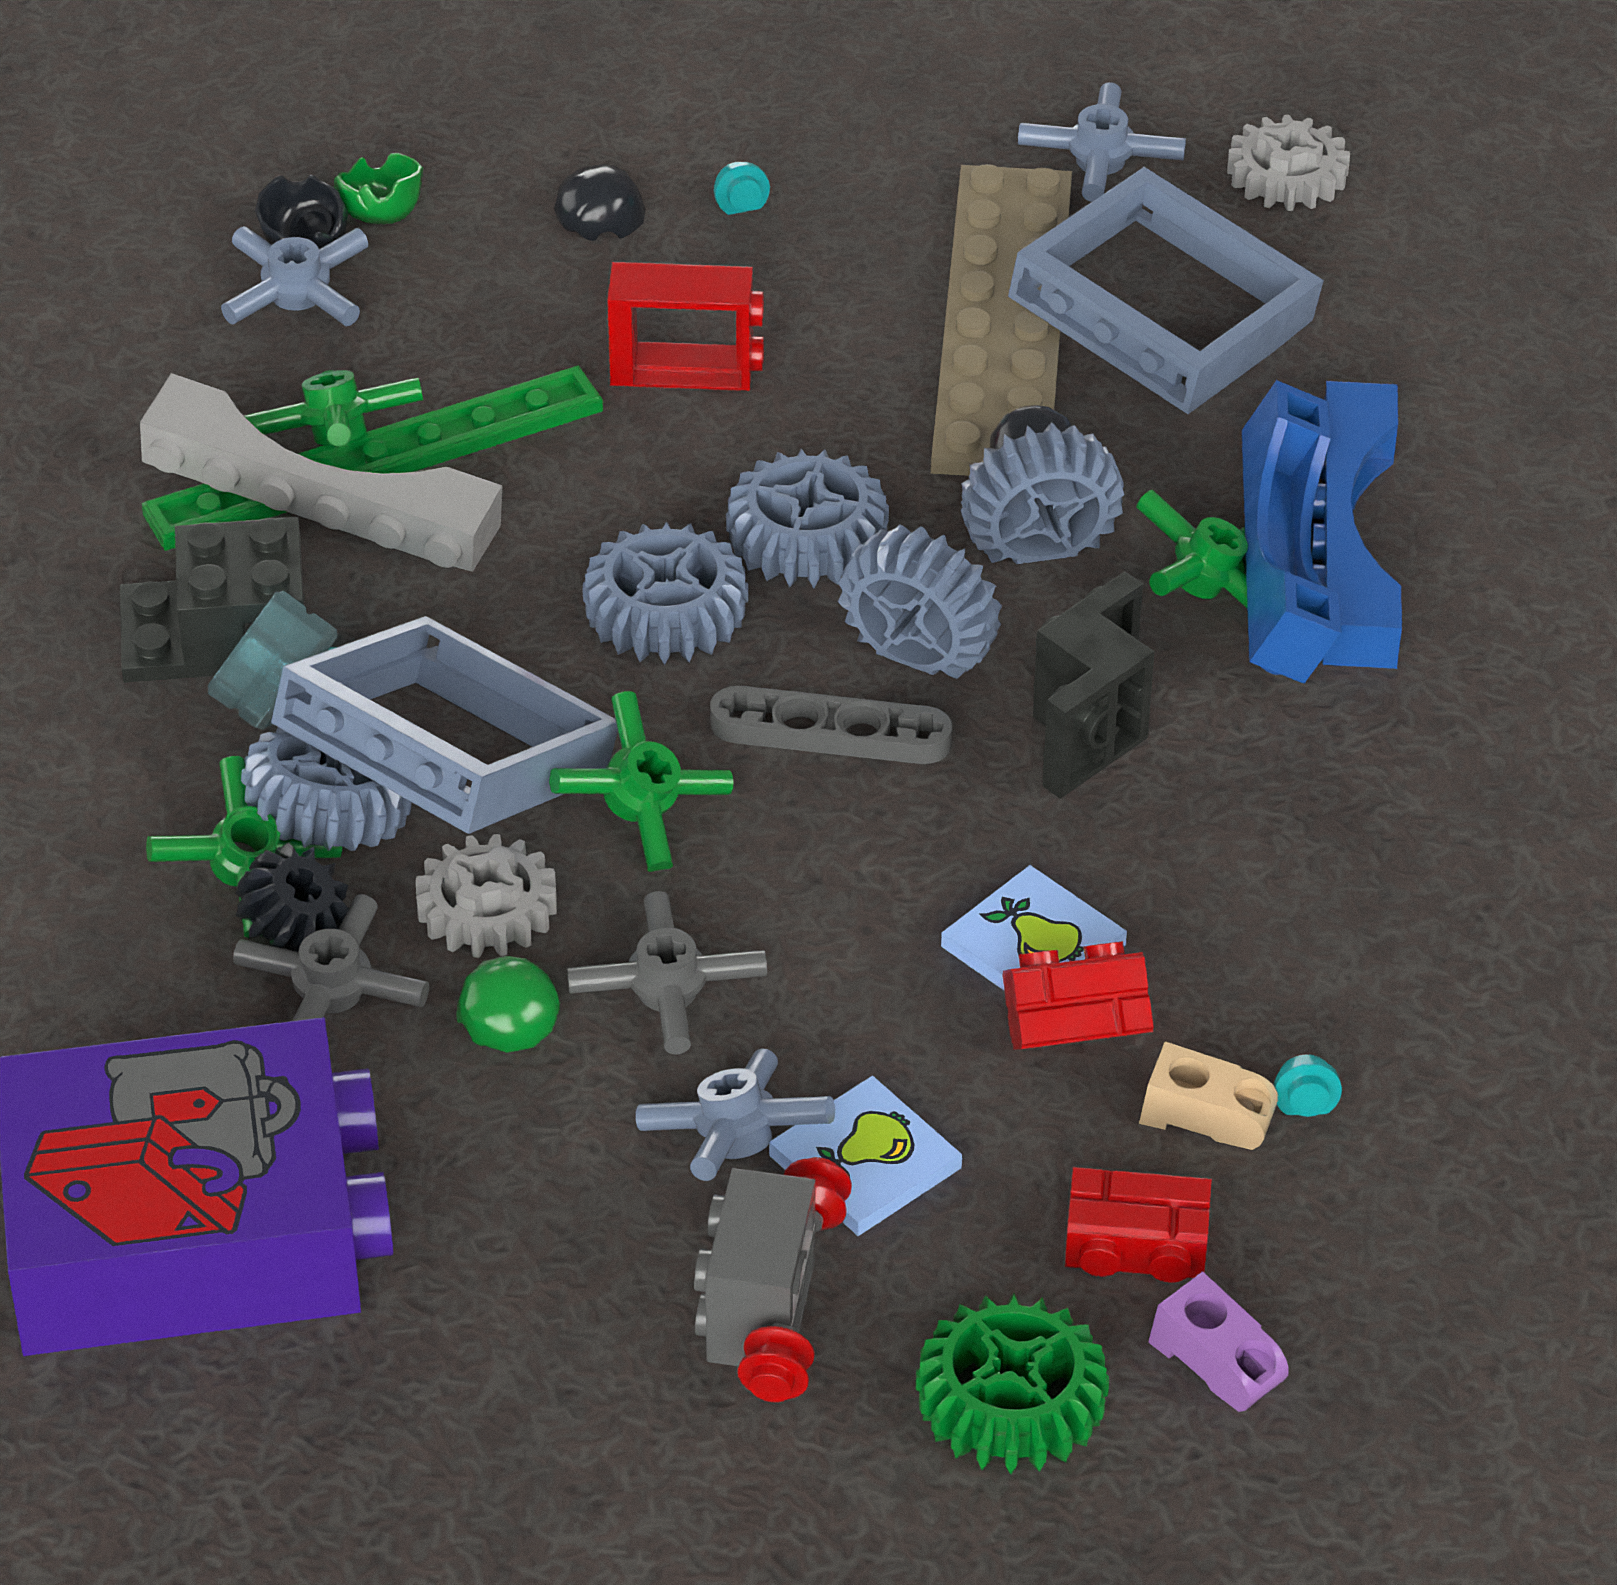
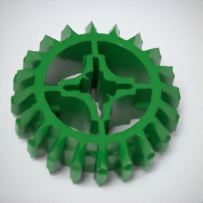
M1013 1293L1006 1305L996 1306L985 1295L977 1312L959 1304L953 1322L939 1320L937 1328L933 1331V1339L925 1340L924 1347L920 1352V1369L916 1370L919 1410L923 1421H931V1431L934 1433L935 1442L951 1439V1449H953L956 1459L969 1453L972 1448L976 1449V1460L981 1470L992 1461L993 1456L1004 1457V1464L1010 1475L1018 1465L1019 1458L1029 1457V1462L1040 1472L1046 1463L1047 1451H1050L1053 1456L1066 1462L1069 1454L1072 1452L1073 1443L1087 1446L1088 1439L1092 1436L1093 1426H1100V1420L1104 1417L1105 1397L1108 1396L1109 1376L1106 1375L1107 1368H1105V1356L1102 1352V1345L1092 1343L1093 1336L1090 1334L1089 1324L1072 1326L1073 1319L1068 1308L1054 1314L1048 1313L1043 1297L1030 1307L1021 1305L1015 1293ZM974 1363L979 1369L973 1372V1379L961 1385L957 1378L969 1365ZM1063 1377L1067 1383L1066 1388L1057 1397L1051 1399L1046 1392L1051 1390V1383Z

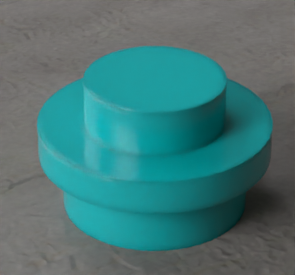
M733 162L728 164L719 172L714 185L715 200L719 207L728 215L761 209L766 203L770 192L769 180L763 170L749 162Z
M1299 1055L1289 1059L1281 1067L1274 1081V1087L1278 1092L1277 1106L1286 1115L1310 1117L1318 1114H1327L1335 1108L1341 1098L1342 1087L1337 1071L1325 1060L1315 1055Z

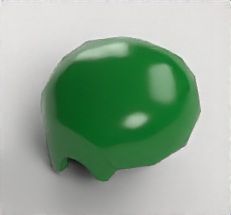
M400 153L389 154L385 163L379 168L370 167L366 163L365 158L361 157L349 172L338 173L334 180V188L339 191L348 214L353 218L365 223L393 224L405 219L416 206L422 186L423 167L416 159Z
M502 956L483 961L465 978L457 1004L456 1018L458 1023L464 1025L475 1044L509 1053L533 1048L549 1035L557 1021L560 1002L552 981L541 968L526 958Z

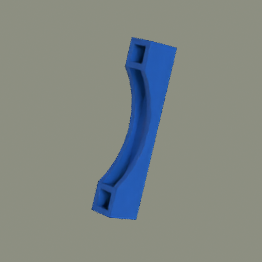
M1276 380L1242 429L1245 538L1248 543L1246 577L1249 662L1260 666L1271 674L1283 675L1304 684L1341 635L1339 593L1324 587L1319 582L1313 568L1311 554V523L1315 495L1322 465L1331 440L1329 402Z
M1326 381L1324 400L1329 402L1331 440L1319 478L1322 480V483H1318L1312 519H1322V524L1313 523L1311 554L1312 560H1322V565L1313 564L1319 582L1324 587L1339 593L1341 635L1324 656L1323 665L1397 669L1402 632L1401 585L1380 567L1364 546L1354 523L1353 510L1359 497L1372 481L1393 465L1398 429L1397 384Z

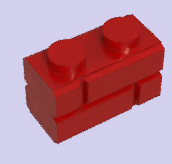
M1121 941L1083 946L1085 960L1060 963L1058 950L1018 955L1020 968L1003 970L1002 975L1006 1006L1008 1008L1010 1037L1014 1050L1153 1032L1154 1025L1143 952L1125 954L1124 944Z
M1073 1167L1065 1267L1082 1268L1086 1273L1100 1277L1110 1276L1116 1272L1151 1274L1154 1278L1169 1283L1180 1282L1186 1278H1195L1202 1271L1205 1272L1212 1179Z

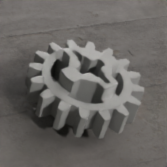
M1284 115L1282 123L1275 124L1268 117H1263L1261 128L1246 124L1243 126V136L1234 135L1232 137L1231 149H1229L1227 174H1232L1231 185L1233 188L1245 187L1244 198L1247 200L1258 196L1264 197V207L1270 208L1277 201L1284 202L1287 211H1293L1295 203L1303 202L1305 206L1313 209L1316 208L1317 197L1331 202L1334 200L1335 190H1344L1349 170L1350 152L1345 151V139L1343 137L1331 138L1332 127L1324 126L1318 130L1312 128L1313 119L1311 118L1295 121L1290 115Z
M493 834L488 845H479L473 835L466 836V848L457 850L449 844L443 845V861L427 858L424 861L425 875L416 877L419 922L427 923L428 937L431 940L446 935L447 950L451 952L456 951L463 944L471 945L473 957L479 958L484 952V948L494 946L500 956H505L508 950L507 943L516 941L519 945L527 948L532 945L531 930L546 933L549 930V915L557 913L554 868H545V855L541 851L526 856L525 841L521 839L514 842L508 848L502 846L499 834Z

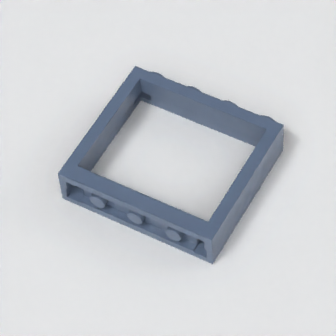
M1143 167L1017 252L1008 297L1180 410L1189 414L1261 362L1309 324L1314 318L1324 280L1146 167ZM1144 205L1150 210H1152L1153 214H1150L1146 210L1142 209V206ZM1137 221L1261 300L1265 305L1199 351L1069 266ZM1183 376L1187 378L1185 385L1181 383Z
M427 616L283 666L271 723L467 834L563 795L554 794L550 789L549 777L553 768H606L611 759L618 732L615 718ZM429 634L440 640L439 646L427 648ZM417 683L532 746V748L487 765L370 699ZM467 779L472 781L471 788L466 785Z

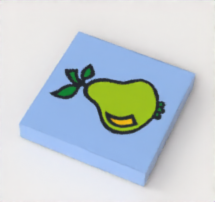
M1029 865L942 932L941 947L1004 990L1003 970L1020 968L1018 958L1020 954L1058 950L1060 963L1085 960L1083 946L1123 941L1125 946L1127 931Z
M871 1076L834 1100L835 1118L831 1124L795 1125L769 1142V1156L785 1170L791 1163L797 1160L821 1157L834 1162L849 1175L852 1182V1190L850 1196L845 1200L847 1213L843 1223L857 1236L961 1169L962 1154L874 1076Z

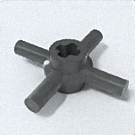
M655 891L649 893L644 898L648 933L639 940L637 950L630 957L629 962L568 967L569 994L631 988L647 1007L659 1011L664 1048L668 1053L677 1055L685 1053L691 1047L686 1007L693 1002L696 995L704 987L705 982L767 976V961L765 950L702 955L696 949L695 941L689 934L674 928L669 895L662 891Z
M361 894L354 897L339 929H323L310 934L302 941L299 952L243 939L237 942L234 950L233 962L235 965L292 978L295 991L303 998L292 1021L323 1018L326 1013L346 1011L357 1004L362 994L423 1007L429 993L428 981L371 969L367 955L359 948L378 909L376 901L367 895Z

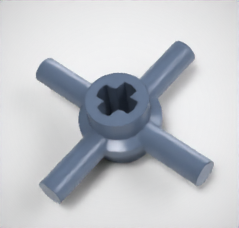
M1105 83L1100 88L1098 103L1083 109L1078 116V124L1073 128L1020 123L1018 145L1070 150L1076 157L1078 166L1085 171L1082 196L1087 201L1093 202L1104 194L1107 175L1121 170L1125 165L1126 159L1130 156L1184 161L1186 138L1133 133L1128 127L1126 113L1119 108L1121 88L1115 83Z
M243 226L236 230L232 237V244L263 267L259 284L221 305L223 316L230 324L241 321L272 302L283 309L294 311L308 309L317 305L345 326L355 323L360 314L359 307L328 286L330 282V269L368 248V240L362 230L355 228L318 249L314 242L305 238H285L271 245L248 227Z
M758 1049L753 1053L745 1069L723 1070L704 1079L697 1088L699 1101L639 1104L636 1109V1124L640 1131L697 1129L698 1133L704 1136L705 1139L692 1160L690 1169L696 1178L709 1181L716 1176L725 1158H744L766 1148L772 1140L770 1126L831 1124L835 1118V1104L831 1096L773 1098L764 1089L778 1065V1059L772 1051Z

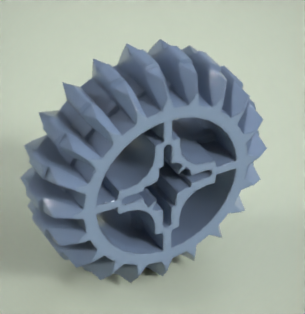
M1052 422L1043 433H1035L1027 425L1025 436L1015 440L1004 434L1003 446L1000 449L984 448V462L970 464L969 479L961 483L963 490L961 495L963 499L961 501V514L965 526L968 529L972 542L976 544L978 550H983L988 555L992 563L1008 557L1012 558L1016 564L1078 556L1079 551L1085 547L1100 548V534L1115 532V517L1123 514L1122 496H1124L1122 488L1124 483L1112 453H1109L1107 447H1102L1101 442L1096 439L1093 433L1083 436L1075 425L1067 428L1062 433Z
M800 449L797 456L789 458L777 452L773 463L757 460L754 471L742 472L737 486L731 488V496L728 498V512L726 513V531L729 532V540L734 548L735 556H743L748 570L762 567L766 581L778 576L780 565V573L784 574L789 588L797 580V577H808V581L815 588L820 576L827 575L831 581L838 585L843 569L849 564V557L860 544L864 545L870 536L876 535L881 529L887 530L889 522V506L886 504V496L883 495L880 480L869 477L867 466L852 467L848 456H843L836 460L830 459L826 450L822 451L818 456H807Z
M666 521L662 529L651 530L642 524L638 534L632 535L628 532L620 531L616 543L603 542L600 553L590 558L587 574H585V582L583 583V602H585L586 617L589 619V625L591 628H596L600 643L612 641L618 655L634 647V652L639 662L643 661L650 652H657L665 665L671 653L680 652L681 656L690 663L695 647L712 655L717 641L730 643L734 628H741L742 619L745 616V603L748 602V583L745 582V569L742 566V558L736 557L732 553L730 543H718L713 531L697 535L691 524L682 530L671 529Z
M900 524L892 531L881 529L876 535L870 536L865 544H860L849 557L850 562L843 570L842 578L838 582L842 589L838 603L848 610L844 622L860 630L858 642L869 643L876 650V654L931 675L941 670L948 676L956 679L965 671L972 669L976 663H980L989 652L990 645L997 637V631L1001 626L998 614L1002 605L992 597L996 585L982 580L980 577L983 565L970 564L964 558L965 548L959 551L952 549L947 545L945 535L935 540L930 538L922 526L914 532H910Z
M279 727L276 733L267 732L260 734L259 741L250 745L248 756L244 759L245 769H242L241 782L246 786L244 800L247 805L257 807V814L264 821H268L267 815L273 816L276 820L277 830L280 832V840L295 839L301 841L304 848L315 844L324 846L327 851H330L332 846H344L350 851H355L358 844H364L369 847L378 846L380 839L395 838L397 829L405 827L407 816L411 813V801Z

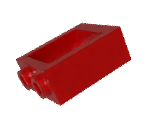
M612 262L608 292L610 386L750 391L751 371H763L764 336H753V326H763L764 291H753V267ZM637 307L736 311V345L638 342Z

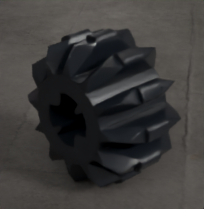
M289 842L277 848L274 853L266 850L263 854H259L249 866L250 870L246 871L239 880L238 888L235 892L241 898L237 905L238 909L235 916L253 923L249 928L248 939L262 935L269 940L270 946L283 948L285 945L288 950L299 952L302 941L310 934L323 929H339L349 910L343 902L349 885L332 880L331 877L334 875L336 863L320 865L315 861L314 847L304 851L299 856Z

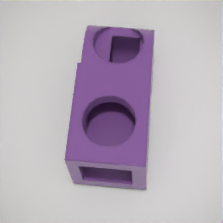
M1203 1271L1158 1305L1148 1343L1168 1358L1176 1355L1207 1383L1213 1393L1238 1412L1246 1411L1287 1378L1289 1367L1280 1347L1261 1329V1325Z

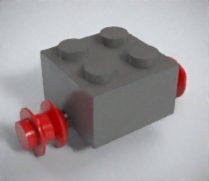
M821 1157L797 1160L786 1168L784 1175L732 1168L725 1196L714 1194L710 1206L708 1236L715 1237L712 1250L701 1248L697 1258L694 1289L695 1291L705 1293L701 1294L698 1303L695 1334L706 1337L707 1362L738 1366L737 1373L741 1383L756 1397L768 1402H781L798 1397L808 1387L809 1376L806 1370L812 1365L815 1353L811 1343L799 1332L815 1266V1232L835 1228L844 1221L847 1213L845 1200L850 1196L852 1190V1182L849 1175L834 1162Z

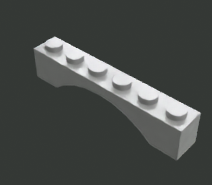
M172 373L140 421L142 462L155 466L163 472L176 473L208 484L216 490L231 492L252 499L274 510H284L319 522L327 528L339 529L374 541L382 547L394 548L430 560L441 567H457L473 572L501 526L502 485L449 467L421 472L380 474L350 471L312 461L285 449L262 434L239 412L225 391Z

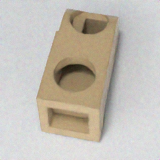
M1164 1042L1148 1083L1139 1124L1164 1130L1167 1124L1210 1136L1216 1142L1253 1150L1259 1147L1265 1138L1278 1102V1092L1274 1085L1265 1077L1242 1069L1239 1065Z

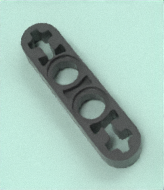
M750 686L723 688L714 694L710 701L711 729L717 737L731 743L916 764H931L940 761L949 754L952 748L951 719L945 712L930 706ZM735 711H744L741 718L732 717ZM766 713H772V723L766 722ZM794 717H805L813 720L816 724L807 729H793L785 725L784 722ZM855 724H868L875 727L878 731L869 736H856L846 731V729ZM890 726L897 727L896 737L890 736ZM920 731L931 732L928 739L917 738Z

